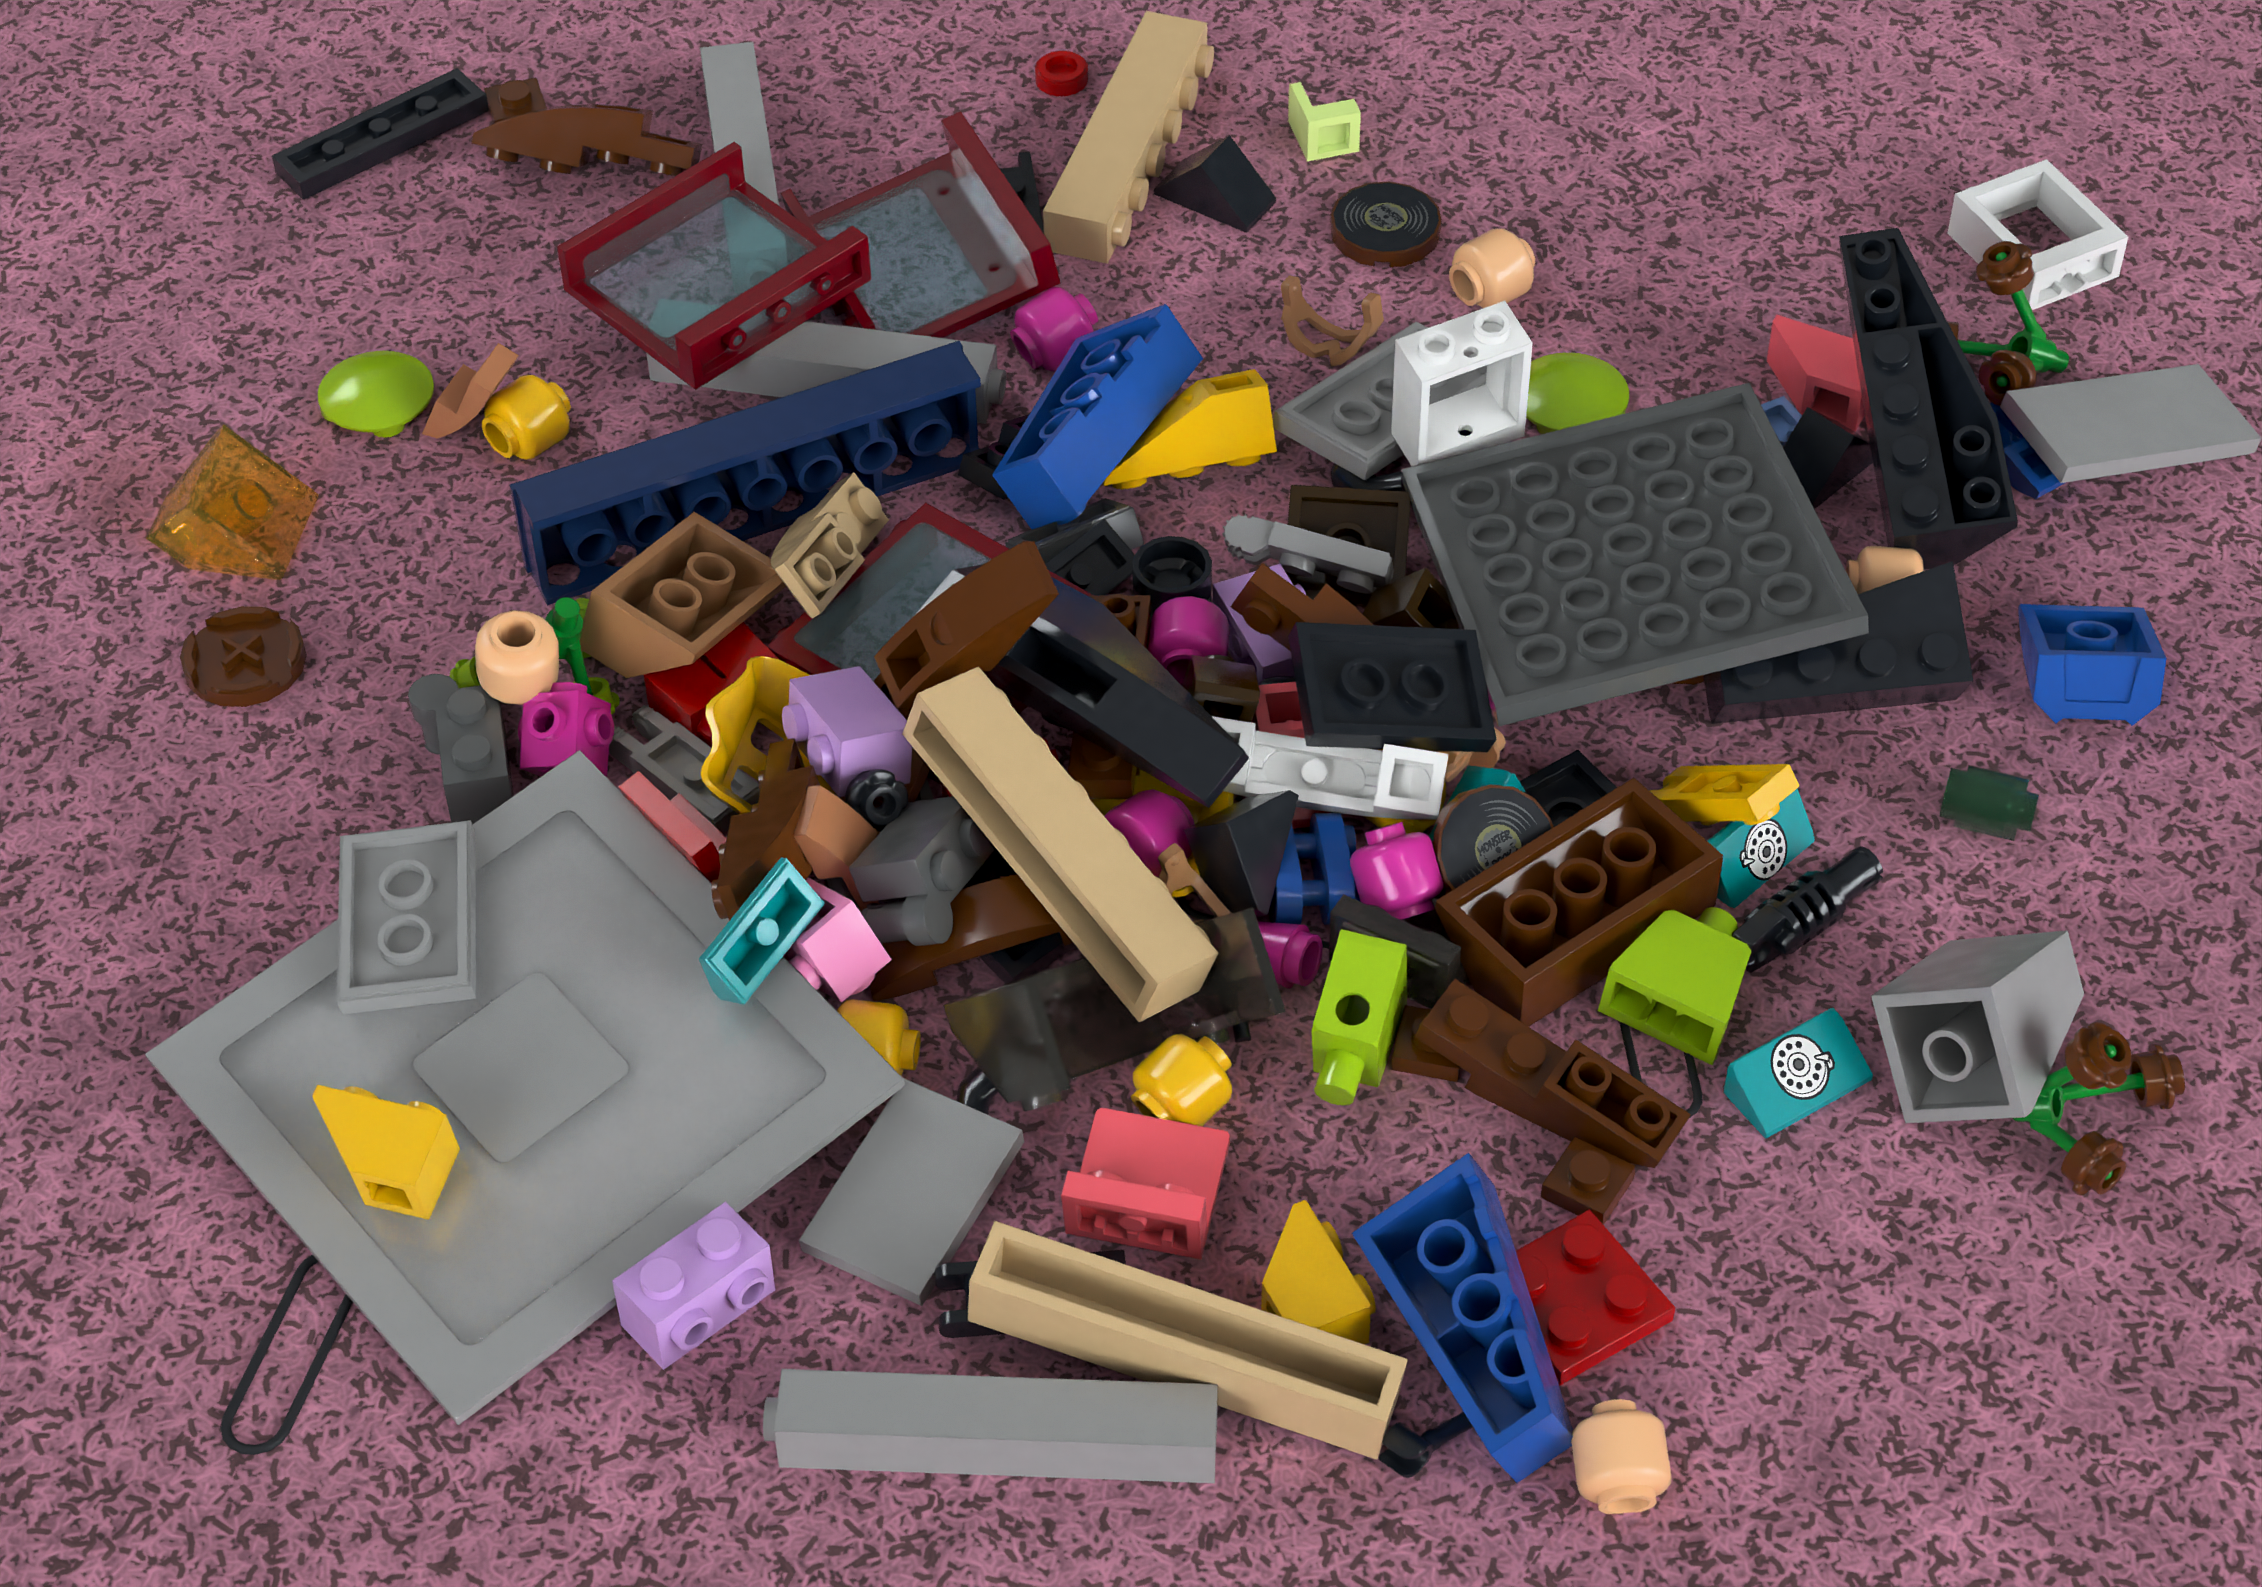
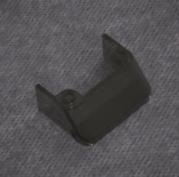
M1253 907L1194 923L1205 931L1212 946L1218 951V955L1200 991L1141 1022L1137 1021L1086 957L943 1005L954 1036L1006 1103L1020 1100L1024 1112L1062 1100L1061 1092L1070 1089L1069 1083L1072 1082L1071 1079L1155 1050L1171 1035L1183 1034L1194 1039L1196 1042L1203 1036H1206L1216 1044H1220L1230 1040L1227 1027L1242 1022L1275 1016L1286 1012Z

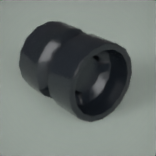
M1165 536L1144 544L1134 555L1132 567L1134 595H1150L1151 619L1154 611L1162 603L1176 597L1193 596L1206 599L1212 603V559L1208 551L1198 542L1185 537Z

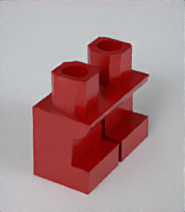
M742 622L693 664L644 674L648 706L653 708L655 712H659L673 724L675 722L680 723L712 748V732L706 718V705L713 697L733 684L744 673L747 661L750 658L756 656L779 658Z

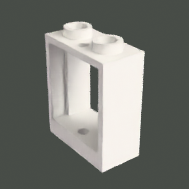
M2047 159L1955 193L1948 234L1978 264L1983 261L1985 251L1996 243L2011 241L2015 244H2022L1999 220L2036 206L2071 239V241L2037 254H2032V257H2030L2033 262L2034 276L2023 290L2032 310L2119 277L2128 236Z
M1506 301L1395 340L1391 434L1412 467L1505 444L1524 437L1533 342ZM1472 354H1476V355H1477V356L1472 357V358L1467 357V356L1472 355ZM1487 365L1485 385L1429 405L1430 385ZM1462 430H1468L1471 432V434L1468 436H1463L1459 432Z

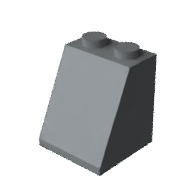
M2068 930L1950 940L1871 995L1905 1123L2023 1118L2032 1112L2084 996Z

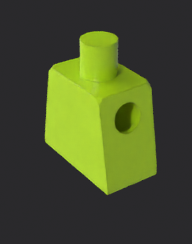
M1717 907L1705 909L1698 920L1676 910L1664 911L1609 968L1598 1011L1713 1065L1717 1059L1751 954V949L1747 943L1732 937V933L1738 929L1735 918L1727 911Z
M1341 929L1311 1032L1313 1071L1319 1073L1314 1091L1322 1100L1335 1105H1350L1354 1101L1359 1083L1379 1087L1400 1027L1404 1007L1407 1005L1406 944Z

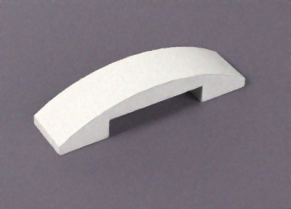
M1213 717L1249 756L1248 761L1223 790L1225 792L1253 797L1291 790L1299 795L1296 807L1394 819L1434 820L1439 816L1448 754L1389 744H1384L1383 751L1369 748L1306 746L1305 738L1256 731L1255 723Z

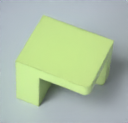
M1301 82L1289 84L1288 122L1307 161L1359 152L1361 111L1355 99L1312 106Z

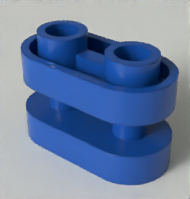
M1313 813L1309 833H1294L1291 824L1268 911L1271 923L1301 924L1303 906H1319L1324 925L1352 924L1355 911H1364L1350 866V858L1356 851L1355 830L1353 825H1344L1340 813ZM1299 859H1311L1314 880H1302Z

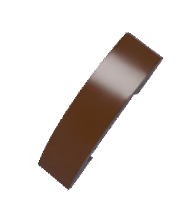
M1017 874L976 884L962 889L950 903L953 913L952 933L946 942L925 946H915L909 941L882 944L892 960L875 974V978L870 984L872 998L874 1001L884 1000L938 985L935 972L937 969L1057 932L1060 933L1065 946L1073 942Z

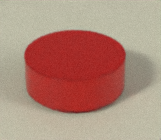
M1050 52L1036 62V85L1041 91L1052 96L1074 95L1082 91L1088 84V64L1082 56L1074 52Z

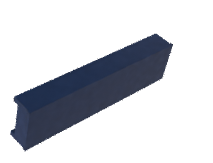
M956 341L510 484L524 568L527 573H531L548 606L556 603L560 598H572L592 591L623 566H610L604 563L614 554L618 545H627L634 548L637 556L693 512L698 513L715 525L721 523L728 516L731 509H740L746 512L748 520L743 526L731 530L724 529L744 541L792 525L798 517L819 504L829 492L827 489L839 480L842 473L852 474L854 472L862 484L873 491L878 497L960 469L963 454L980 449L978 445L975 388L981 387L980 377L964 354L963 345L960 341ZM951 437L966 443L965 450L958 456L946 458L936 455V453L946 447ZM897 455L905 456L912 461L911 468L903 474L888 475L881 472L893 463ZM786 491H795L803 496L802 504L794 510L778 511L772 508L782 500ZM567 563L575 565L580 569L578 578L569 584L554 585L549 583L547 570L554 565Z

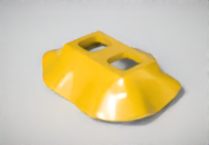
M756 656L750 658L747 661L744 673L733 684L713 697L706 705V718L712 732V748L702 765L701 778L706 787L712 792V796L738 814L751 812L752 805L731 790V782L737 769L743 770L758 781V773L761 770H765L767 756L756 749L751 743V735L756 723H762L783 740H787L782 724V710L784 706L789 705V679L809 676V674L771 657ZM799 749L804 766H811L807 757ZM817 775L820 786L834 794V790L821 775Z

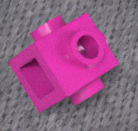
M572 682L553 683L550 692L538 693L537 696L524 703L523 715L518 723V738L521 744L520 769L542 777L580 750L607 777L609 744L614 736L611 703L588 694L587 686Z

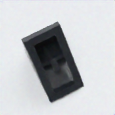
M1230 135L1184 158L1154 188V195L1245 233L1276 203L1275 195Z
M1808 407L1783 446L1814 509L1873 463L1869 440L1838 421Z
M1291 790L1247 797L1184 829L1201 878L1224 906L1237 918L1242 915H1246L1248 918L1268 915L1299 797L1298 794Z

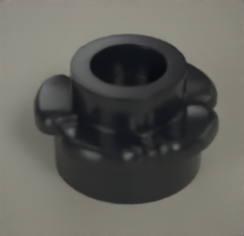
M876 769L862 772L850 782L846 790L845 802L873 828L881 832L888 823L894 821L899 816L901 809L907 806L908 791L903 782L895 780V775L892 772ZM878 796H882V804L878 807H874V799Z

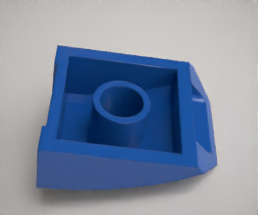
M2019 604L2021 645L2029 688L2033 701L2055 724L2064 718L2126 720L2133 726L2160 705L2167 658L2143 607Z

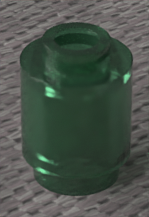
M1968 765L1967 771L1951 767L1939 817L1954 820V827L2014 841L2017 829L2030 832L2039 794L2027 792L2028 778Z

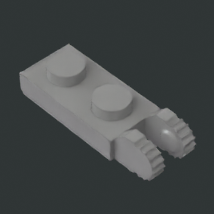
M1240 514L1236 517L1231 516L1230 520H1226V526H1223L1224 532L1222 534L1225 537V544L1228 546L1227 550L1231 552L1233 558L1237 557L1239 561L1244 559L1246 563L1258 565L1272 558L1279 560L1278 564H1281L1284 571L1302 577H1313L1314 571L1338 577L1336 583L1341 587L1364 594H1370L1373 587L1380 588L1389 584L1394 572L1392 557H1390V553L1276 521L1272 522L1254 516L1248 518L1246 514L1244 516H1240Z
M645 705L632 714V720L637 731L649 740L648 743L643 745L629 733H625L619 726H614L613 740L609 744V753L629 768L634 774L640 771L669 800L680 793L722 834L729 829L731 816L739 814L712 796V792L706 787L701 778V768L711 752L710 746L680 723L675 722L673 724L659 712H655L653 708ZM737 769L731 782L732 792L750 805L758 803L760 795L758 783L740 769Z

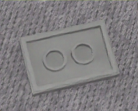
M471 820L340 836L336 1003L341 1014L346 1015L476 999L475 830Z
M903 1078L905 1086L892 1095L800 1237L799 1243L803 1252L922 1306L936 1285L935 1269L942 1264L950 1263L1022 1147L1024 1137L1023 1131L1015 1126Z

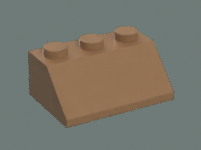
M693 512L592 590L583 620L580 638L581 650L625 678L690 665L784 589L786 585L772 568L771 558L698 513Z

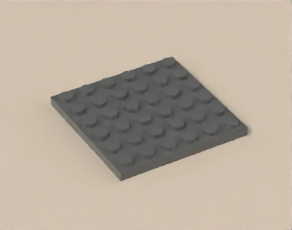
M1750 383L1401 469L1405 492L1409 493L1411 507L1441 583L1446 588L1449 603L1460 629L1476 630L1490 707L1498 727L1869 633L1868 613Z

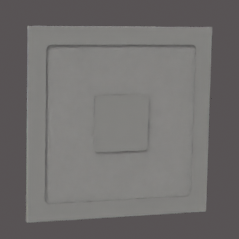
M580 750L473 824L475 830L476 999L341 1014L336 1003L337 919L145 1054L151 1065L457 1425H460L615 1307L617 1303L612 1283L613 1279L725 1201L737 1213L905 1086L904 1079L784 957L780 959L744 1005L720 1000L712 991L699 961L700 956L729 922L728 918L720 919L717 915L712 899L711 883ZM317 1085L343 1090L348 1086L359 1087L373 1093L382 1100L404 1105L411 1101H420L430 1104L439 1109L443 1114H446L460 1150L429 1220L364 1204L312 1098Z

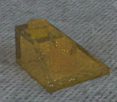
M223 425L215 432L167 494L146 539L190 570L280 580L285 574L319 494L227 426Z

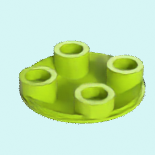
M395 351L361 353L340 362L322 379L318 389L321 415L324 419L345 429L358 432H372L374 435L383 438L392 437L402 432L405 424L417 417L428 406L434 393V381L426 365L408 354Z
M1572 352L1549 354L1531 361L1526 418L1537 425V430L1540 434L1626 413L1629 402L1627 382L1622 374L1609 363L1594 356Z

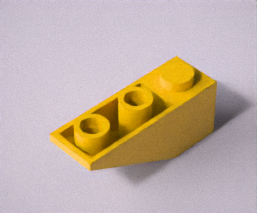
M1256 369L1197 380L1165 405L1105 479L1103 485H1112L1116 489H1131L1144 485L1148 477L1168 473L1175 478L1191 477L1202 473L1204 466L1224 462L1230 466H1247L1260 461L1261 455L1277 452L1268 384Z

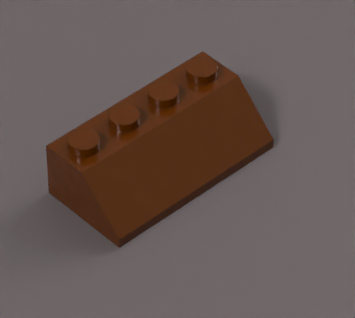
M1632 778L1436 900L1435 910L1475 992L1529 1027L1605 978L1613 962L1664 911L1676 910L1696 919L1705 909L1715 907L1723 855L1638 780Z

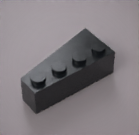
M1953 561L1858 594L1868 613V634L1703 675L1711 723L1717 724L1957 700L1973 682V675Z

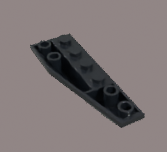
M1899 228L1839 236L1857 369L1888 547L1915 549L1923 560L1924 570L1953 561V565H1956L2012 531L2018 524L1997 416Z
M982 565L953 569L916 614L945 590ZM1051 577L1059 595L991 671H983L995 687L1001 689L1009 696L1209 808L1248 761L1249 756L1102 603Z

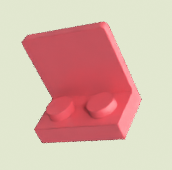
M1099 1108L1095 1113L1080 1173L1067 1171L1061 1194L1065 1233L1202 1259L1230 1145L1229 1133L1214 1128Z

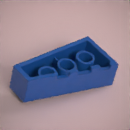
M1167 304L1076 338L992 474L1032 530L1053 522L1063 525L1077 518L1085 510L1088 500L1203 360L1202 355Z
M1467 1153L1352 1232V1235L1491 1456L1518 1483L1572 1446L1573 1427L1495 1185L1470 1153Z

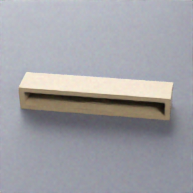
M1150 11L1145 12L1043 210L1044 235L1051 244L1052 252L1108 264L1116 246L1124 247L1127 244L1132 225L1131 215L1133 211L1141 212L1144 209L1148 197L1149 179L1151 176L1159 177L1162 172L1166 154L1165 146L1167 142L1173 144L1177 142L1182 125V112L1184 109L1190 111L1193 109L1198 93V80L1200 77L1208 78L1214 60V47L1207 45L1206 22Z
M979 666L917 693L902 735L1137 1021L1141 1022L1199 992L1218 955V951L1212 946L1205 931L1194 924L1171 897L1164 882L1154 876L1130 848L1125 836L1118 829L1114 828L1093 804L1085 788L1079 782L1073 780L1052 755L1044 739L1035 734L1011 706L1007 695L1001 689L995 687Z
M997 1221L993 1223L969 1281L968 1321L1146 1382L1218 1384L1217 1406L1376 1460L1378 1459L1383 1438L1386 1435L1399 1396L1408 1362L1406 1358Z

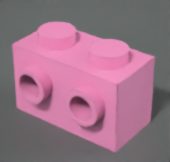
M807 878V883L825 904L783 957L816 990L819 989L842 1003L849 996L858 994L866 989L874 980L875 974L892 959L852 900Z

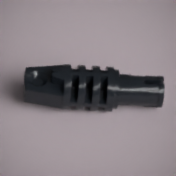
M1857 846L1839 862L1823 872L1807 871L1796 881L1791 882L1783 890L1774 894L1770 899L1761 903L1744 918V924L1732 933V937L1747 943L1751 949L1746 971L1752 973L1782 953L1784 955L1794 953L1829 928V926L1842 919L1846 904L1850 900L1883 880V876L1880 875L1883 873V868L1875 854L1863 846Z

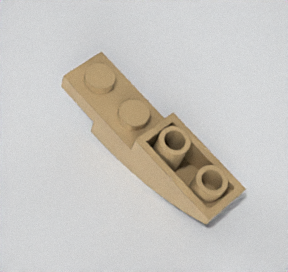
M853 472L837 482L815 508L798 517L773 551L771 557L772 568L811 618L818 616L824 611L865 561L861 553L889 521L882 511L878 497L873 491L865 487Z

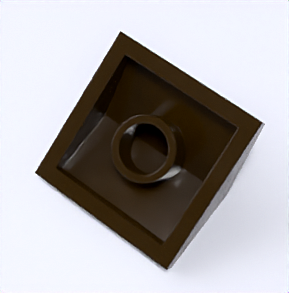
M1291 485L1288 525L1390 553L1394 569L1390 583L1406 576L1411 502L1408 492ZM1314 571L1313 577H1302L1286 572L1292 584L1301 585L1306 595L1312 600L1327 583L1354 606L1366 607L1374 590L1378 589L1373 587L1370 594H1364L1341 587L1336 583L1338 577Z

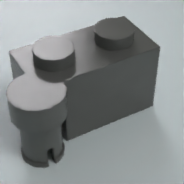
M430 674L416 680L409 688L408 693L411 712L414 720L421 725L425 748L431 753L440 754L443 787L451 823L471 820L473 825L514 796L501 703L499 700L492 698L481 685L458 688L456 681L443 674Z
M953 796L908 802L907 806L901 809L899 816L885 826L849 867L862 901L879 900L878 903L866 905L867 908L863 909L861 914L881 944L909 941L915 946H925L946 942L952 933L953 913L950 903L995 851L990 840Z

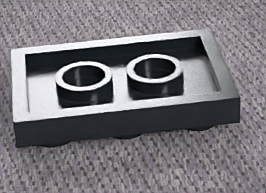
M1296 622L1290 631L1288 638L1306 746L1383 749L1384 744L1431 751L1488 752L1497 740L1476 630Z

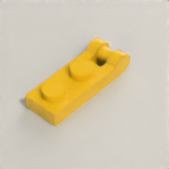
M1789 764L1680 766L1664 778L1662 789L1650 790V792L1683 821H1700L1702 825H1713L1721 821H1743L1745 825H1756L1776 815L1780 810L1779 803L1800 785Z

